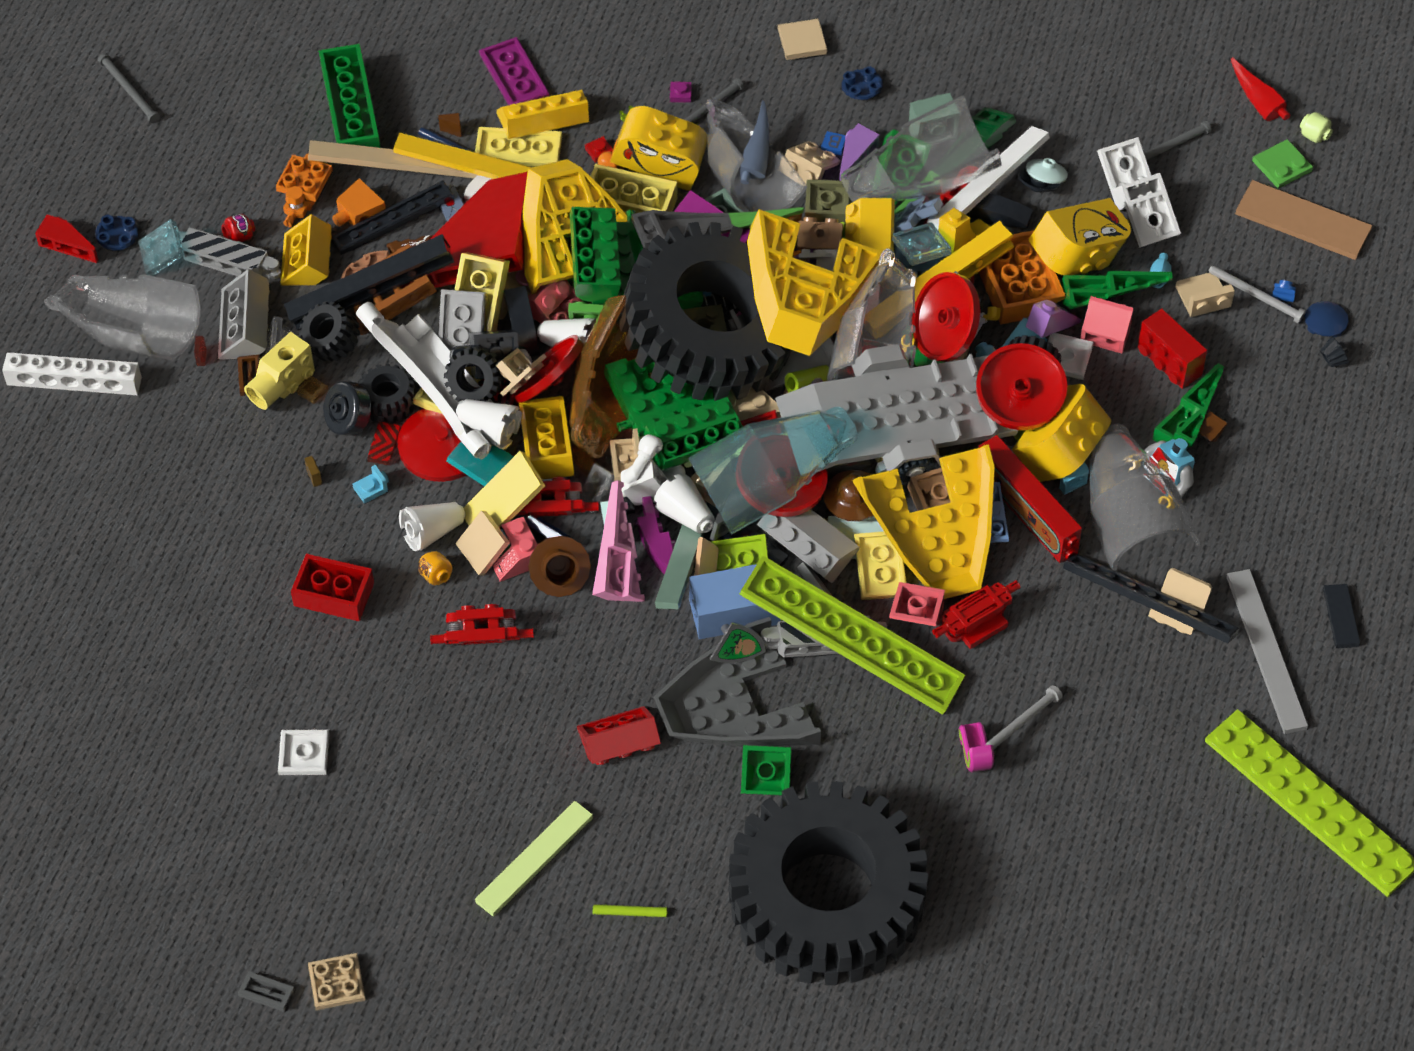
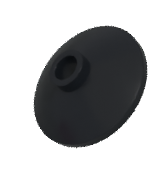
M1026 168L1019 172L1020 181L1034 192H1052L1057 190L1061 184L1039 181L1030 176Z

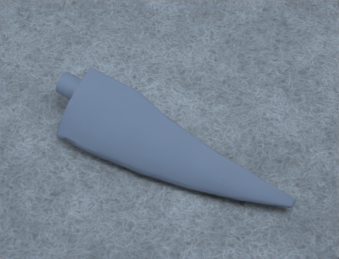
M763 100L756 126L744 150L740 167V182L745 185L749 184L750 179L765 178L769 154V125L766 105Z

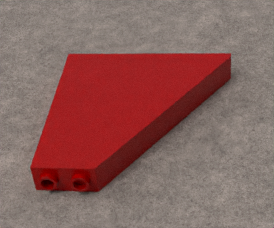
M528 172L488 180L430 238L432 239L443 234L450 244V250L454 259V263L427 274L435 288L456 284L461 253L468 252L510 261L508 273L523 269V206ZM413 281L402 285V289L413 283Z

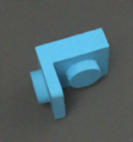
M1083 463L1076 471L1060 479V490L1064 495L1087 484L1089 474L1087 465Z
M376 465L371 467L372 474L353 483L354 490L364 504L388 492L387 483L389 479L383 470L380 471Z

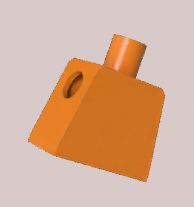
M358 179L337 198L338 213L333 215L332 219L338 227L346 222L353 226L385 210V202L361 179Z

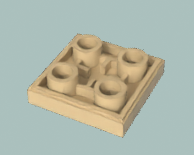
M818 19L778 25V32L786 60L827 54L826 44Z
M481 510L455 544L477 574L484 576L510 542L488 512Z
M357 953L308 963L316 1010L365 1001Z

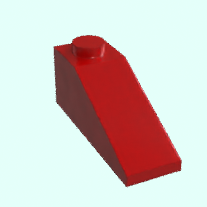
M45 216L35 233L39 246L94 263L98 262L96 248L67 220L58 216Z

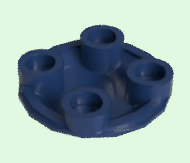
M870 66L864 69L847 71L843 74L842 90L853 99H870L875 97L883 87L881 77Z
M104 215L95 230V238L98 243L110 250L128 248L138 237V228L132 217Z
M1320 301L1307 308L1305 323L1307 324V330L1312 334L1339 337L1348 325V315L1338 304Z

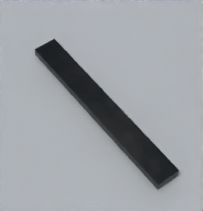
M1073 554L1064 562L1063 569L1227 644L1238 635L1239 628L1079 554Z

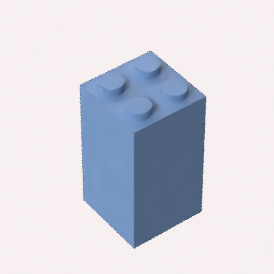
M757 564L689 577V602L699 639L724 635L721 630L722 625H730L731 622L745 626L748 623L770 617L772 620L771 626H774L781 621L780 618L739 595Z

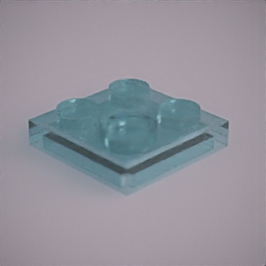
M172 219L138 241L145 272L150 277L184 256L177 223Z
M932 222L893 233L892 241L911 266L951 255L950 245Z

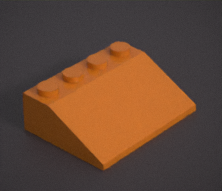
M1035 230L1012 234L1013 237L1010 238V241L1014 244V248L979 271L993 307L1000 308V324L1021 321L1023 318L1029 317L1033 305L1038 302L1050 300L1057 303L1066 297L1056 272L1044 263L1028 241Z

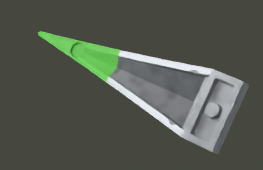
M804 208L769 210L766 212L786 218L803 213ZM650 210L632 214V223L643 247L648 249L654 237L660 235L665 239L668 229L678 226L684 235L688 223L699 222L702 234L705 235L710 222L721 223V234L730 232L733 226L742 229L751 227L758 211L689 213Z

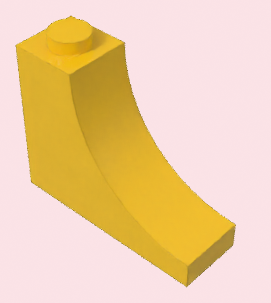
M952 208L939 218L937 239L939 240L938 244L943 246L945 258L991 226L980 219L970 223V217L956 208Z

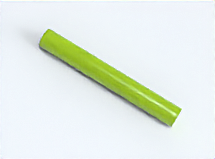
M593 905V914L667 917V907Z

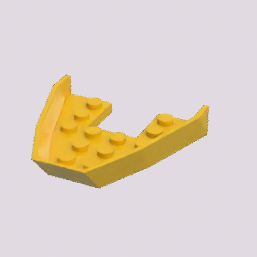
M568 159L528 168L523 206L524 270L532 294L536 293L542 285L574 278L573 259L564 238L571 236L570 211L572 207L615 208L616 222H627V215L617 202L580 166Z
M758 209L751 224L747 245L755 302L767 342L810 356L840 328L869 289L884 252L842 238L839 243L833 271L792 257L801 223Z
M989 444L977 449L939 458L951 503L909 513L898 468L866 477L861 476L852 480L903 562L925 587L945 590L944 599L977 591L982 587L991 541L995 468Z

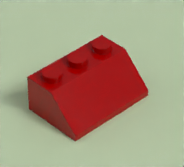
M645 706L577 726L587 757L592 764L595 763L596 765L609 762V759L617 756L619 758L628 757L637 750L649 751L654 749L655 745L661 744L654 716Z

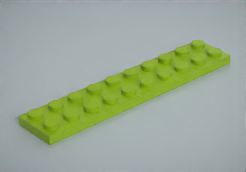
M763 555L739 593L742 597L942 715L965 677V674Z
M1238 709L1205 738V742L1387 897L1414 873V857Z

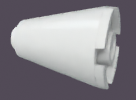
M594 318L545 320L538 326L537 336L541 342L552 347L566 337L577 335L584 342V346L577 358L590 362L594 358V356H590L593 348L598 349L601 327L596 325V322L599 321Z
M465 399L463 402H460L456 409L458 420L472 430L478 429L485 439L500 449H507L511 445L513 440H510L512 433L517 434L522 417V412L519 411L520 408L517 406Z
M686 474L674 475L676 479L671 482L666 480L655 495L656 509L699 534L709 532L713 528L715 518L692 479Z
M456 502L405 507L399 513L400 528H405L407 533L404 539L413 551L425 549L461 525L465 518L464 508Z

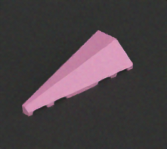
M615 481L611 484L592 595L613 601L643 602L645 597L644 594L640 593L639 588L641 575L640 573L637 574L634 560L637 558L632 525L628 523L626 516L628 503L624 502L622 494L624 482Z

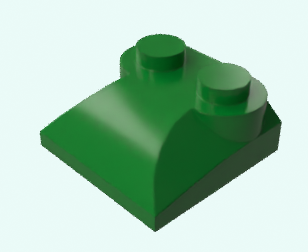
M743 745L741 794L782 796V790L790 786L791 747Z

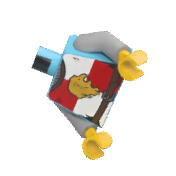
M1180 438L1172 439L1168 442L1162 440L1153 443L1139 453L1137 459H1128L1125 462V466L1134 462L1135 467L1130 472L1140 471L1142 463L1145 462L1144 467L1172 495L1164 496L1160 501L1161 505H1166L1170 501L1169 506L1166 508L1168 510H1174L1178 507L1177 499L1179 497L1182 498L1194 483L1193 467L1195 460L1186 451L1187 442Z

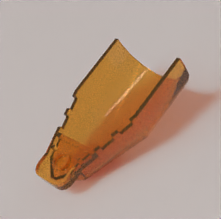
M625 295L607 299L576 359L569 420L571 439L589 458L603 457L610 444V440H614L621 433L618 431L616 423L627 420L604 375L605 365L624 358L627 361L636 359L639 349L628 351L625 345L627 332H621L620 327L615 323L625 305Z

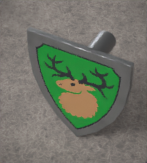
M731 622L730 625H722L721 630L724 635L711 655L710 660L723 663L742 662L765 653L766 650L762 639L754 630Z

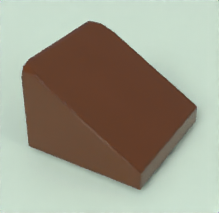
M459 113L438 115L440 131L462 137Z
M1209 411L1205 415L1199 434L1212 442H1216L1228 423Z

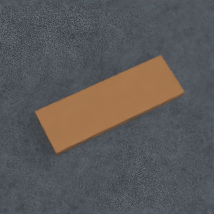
M1254 180L1251 181L1235 213L1241 217L1354 260L1358 257L1372 228L1370 224Z

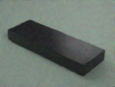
M1347 584L1324 585L1323 592L1335 648L1359 647L1360 641Z

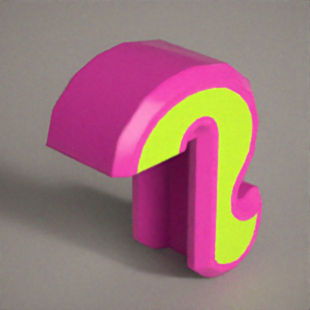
M981 722L960 725L959 738L963 746L967 769L971 773L990 770L994 765L993 745H986L987 738L984 725Z

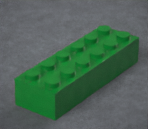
M360 44L318 50L336 143L380 148Z

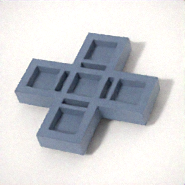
M927 196L909 202L902 212L894 214V236L901 233L907 235L909 232L914 231L915 225L921 219L936 217L943 206L940 197L929 200Z

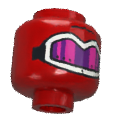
M245 214L227 217L224 224H222L224 238L236 242L251 240L253 231H255L254 221Z

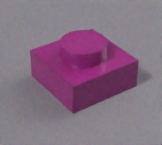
M671 82L670 102L691 103V82Z

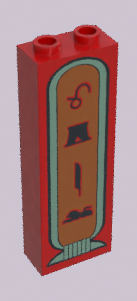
M997 435L980 444L978 448L989 444L995 466L994 482H1000L1002 499L1059 563L1070 558L1073 554H1078L1082 531L1081 526Z

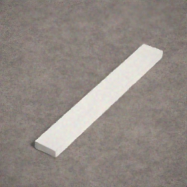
M1031 126L939 210V214L936 217L927 221L928 227L938 231L939 218L952 208H956L966 215L1049 139V132Z

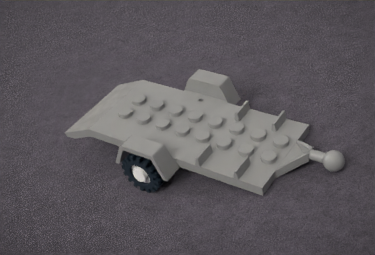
M901 344L866 349L851 364L855 377L813 383L775 398L800 476L811 475L839 464L882 457L886 470L890 471L898 468L902 484H906L907 482L909 483L911 477L935 470L936 466L933 457L941 466L939 461L941 456L938 448L989 440L995 435L999 438L1017 435L1018 430L1009 429L994 422L985 414L978 402L976 394L977 375L982 363L988 356L973 358L972 354H969L967 359L937 364L935 359L931 365L910 368Z

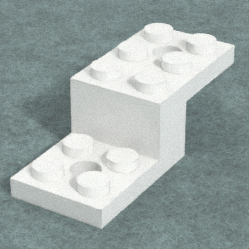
M1133 138L1099 149L1097 152L1115 205L1120 211L1127 210L1139 248L1181 234L1161 174L1151 175L1139 138ZM1121 159H1126L1129 162L1127 170L1121 168ZM1150 215L1157 217L1158 224L1156 226L1149 223Z

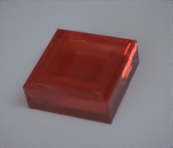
M195 336L194 355L197 366L206 365L207 347L203 336Z

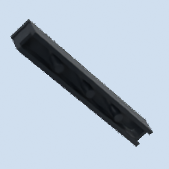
M441 234L284 304V307L287 310L289 320L295 324L297 331L301 330L299 329L300 324L304 322L302 319L317 304L322 305L326 301L329 303L335 302L348 310L454 263L450 244L444 235Z

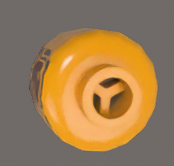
M432 551L420 558L418 571L430 584L440 585L449 580L452 573V564L442 553Z

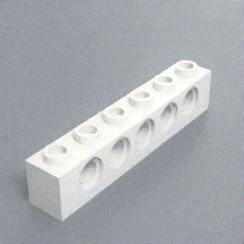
M7 353L2 369L6 384L11 386L138 395L142 378L138 363L20 353Z

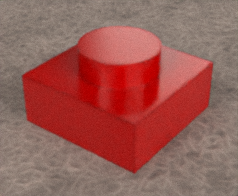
M603 136L585 144V150L595 163L598 162V158L603 152L613 151Z

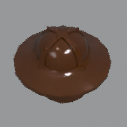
M846 470L833 476L828 481L824 491V502L828 510L836 517L846 521H863L872 518L874 515L852 481L858 477H866L872 474L861 470Z
M555 536L545 539L536 546L530 556L528 568L531 580L539 590L550 596L563 597L572 595L583 587L589 577L591 565L589 555L582 544L570 537Z

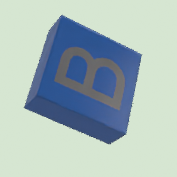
M827 131L821 145V150L830 151L835 155L841 156L845 147L846 135Z

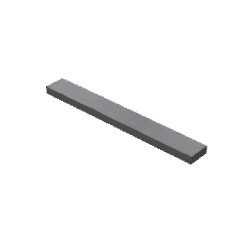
M1250 569L1227 573L1229 586L1283 733L1288 734L1307 730L1308 725Z

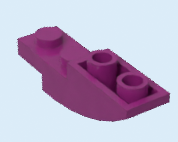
M651 496L642 497L644 516L637 517L638 532L650 559L665 575L675 546V540H670L669 532L663 533L662 524L657 523L656 518L659 517V511L655 507L657 504H653Z

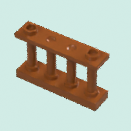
M407 244L406 246L399 248L396 252L392 253L384 259H387L412 247L410 244ZM425 275L413 280V283L403 289L401 286L393 289L395 294L383 300L381 295L373 299L376 303L375 307L383 315L384 319L390 320L434 294L437 290L428 276ZM361 304L353 307L355 312L362 306ZM356 316V321L360 325L358 328L360 334L364 335L370 332L358 316Z

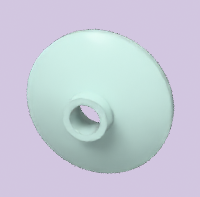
M1050 158L1034 159L1026 165V171L1030 176L1045 183H1062L1068 176L1066 169Z

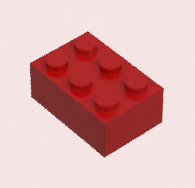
M1160 309L1142 321L1138 349L1143 356H1147L1153 361L1158 370L1164 371L1173 384H1177L1183 389L1202 376L1207 350L1169 314Z
M306 554L291 589L293 605L360 621L374 586L372 569Z

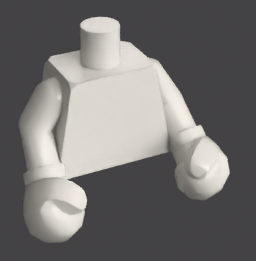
M651 434L645 435L639 442L638 457L633 465L621 472V482H624V487L622 488L623 498L628 497L634 505H642V497L651 496L652 502H655V495L666 480L671 482L676 479L674 475L686 473L682 465L661 471L652 460L655 454L663 449V443L660 438Z

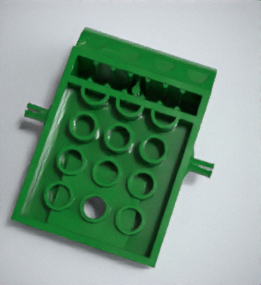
M571 208L570 228L575 295L579 299L597 305L620 307L632 268L636 264L641 250L644 248L632 223V214L636 213L635 210H632V212L631 210L626 211L627 222H616L615 208ZM690 292L678 297L681 308L701 307L703 292Z
M624 358L605 365L604 375L627 419L616 423L618 431L621 432L629 428L632 431L633 429H638V436L644 437L651 434L660 438L663 443V449L656 453L652 460L661 471L744 443L747 433L728 397L715 401L712 388H708L703 400H696L692 398L693 385L685 383L681 393L678 394L670 390L674 379L671 375L668 374L660 383L649 378L648 374L652 373L655 365L654 362L642 369L635 362L636 359L627 361Z

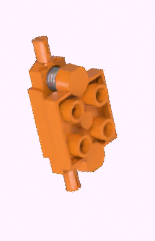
M308 154L304 158L296 155L291 156L276 184V191L286 194V203L283 206L284 213L287 214L283 222L285 226L292 227L296 218H304L307 211L311 210L332 172V165L321 161L308 160Z

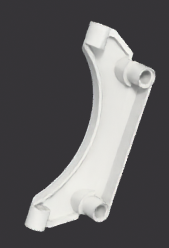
M367 302L360 306L356 312L358 318L428 394L475 458H485L493 444L485 439L478 429L472 430L458 420L456 409L460 402L455 400L457 397L455 394L452 396L449 394L451 389L445 386L448 379L444 378V373L447 372L445 369L446 364L450 363V350L432 330L429 323L420 314H417L406 326L404 324L399 326L397 323L384 319L372 302ZM465 369L464 374L467 382L474 387L480 388L479 384Z

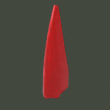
M1232 58L1231 62L1241 87L1264 120L1271 121L1278 117H1281L1283 120L1289 119L1290 114L1286 111V101L1275 89L1263 83L1237 60Z

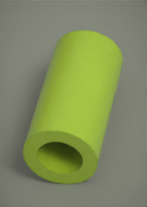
M820 365L787 373L784 383L787 391L792 392L813 383L832 381L834 375L829 366Z

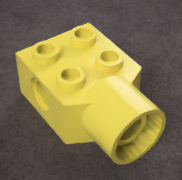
M292 332L288 333L260 359L256 377L244 387L248 398L257 407L266 410L279 397L285 399L290 393L296 392L299 385L305 379L311 378L315 371L310 345Z

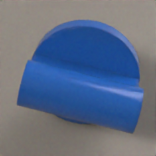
M1280 280L1279 284H1274L1272 297L1278 300L1294 302L1296 287L1292 286L1293 282Z

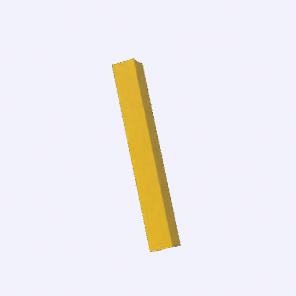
M998 221L862 315L860 318L863 330L867 331L875 341L878 338L882 339L913 311L921 289L932 277L943 272L954 273L957 271L969 279L1014 248V244L1010 241L1013 235L1002 225L1001 221Z

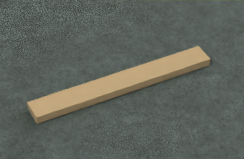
M310 140L308 160L467 178L478 176L393 153L394 149Z

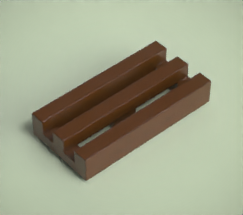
M259 354L237 357L240 396H245L246 394L244 390L243 362L247 361L249 383L253 379L252 361L255 360L257 373L260 362Z

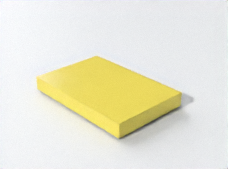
M884 531L854 534V543L861 547L856 553L861 600L894 598L899 582L906 583L904 562Z

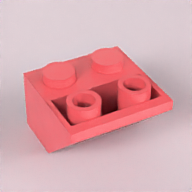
M567 280L542 285L536 293L528 295L532 317L541 324L545 320L569 319V303L583 302L575 295V290Z
M1091 296L1080 339L1094 342L1093 346L1122 354L1130 333L1134 308Z

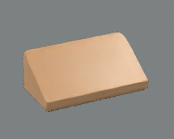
M703 537L698 539L694 576L716 572L719 549Z

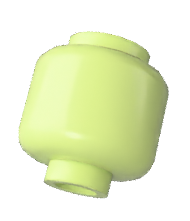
M1318 112L1307 114L1300 124L1302 135L1315 143H1320L1323 139L1327 141L1333 132L1331 120Z

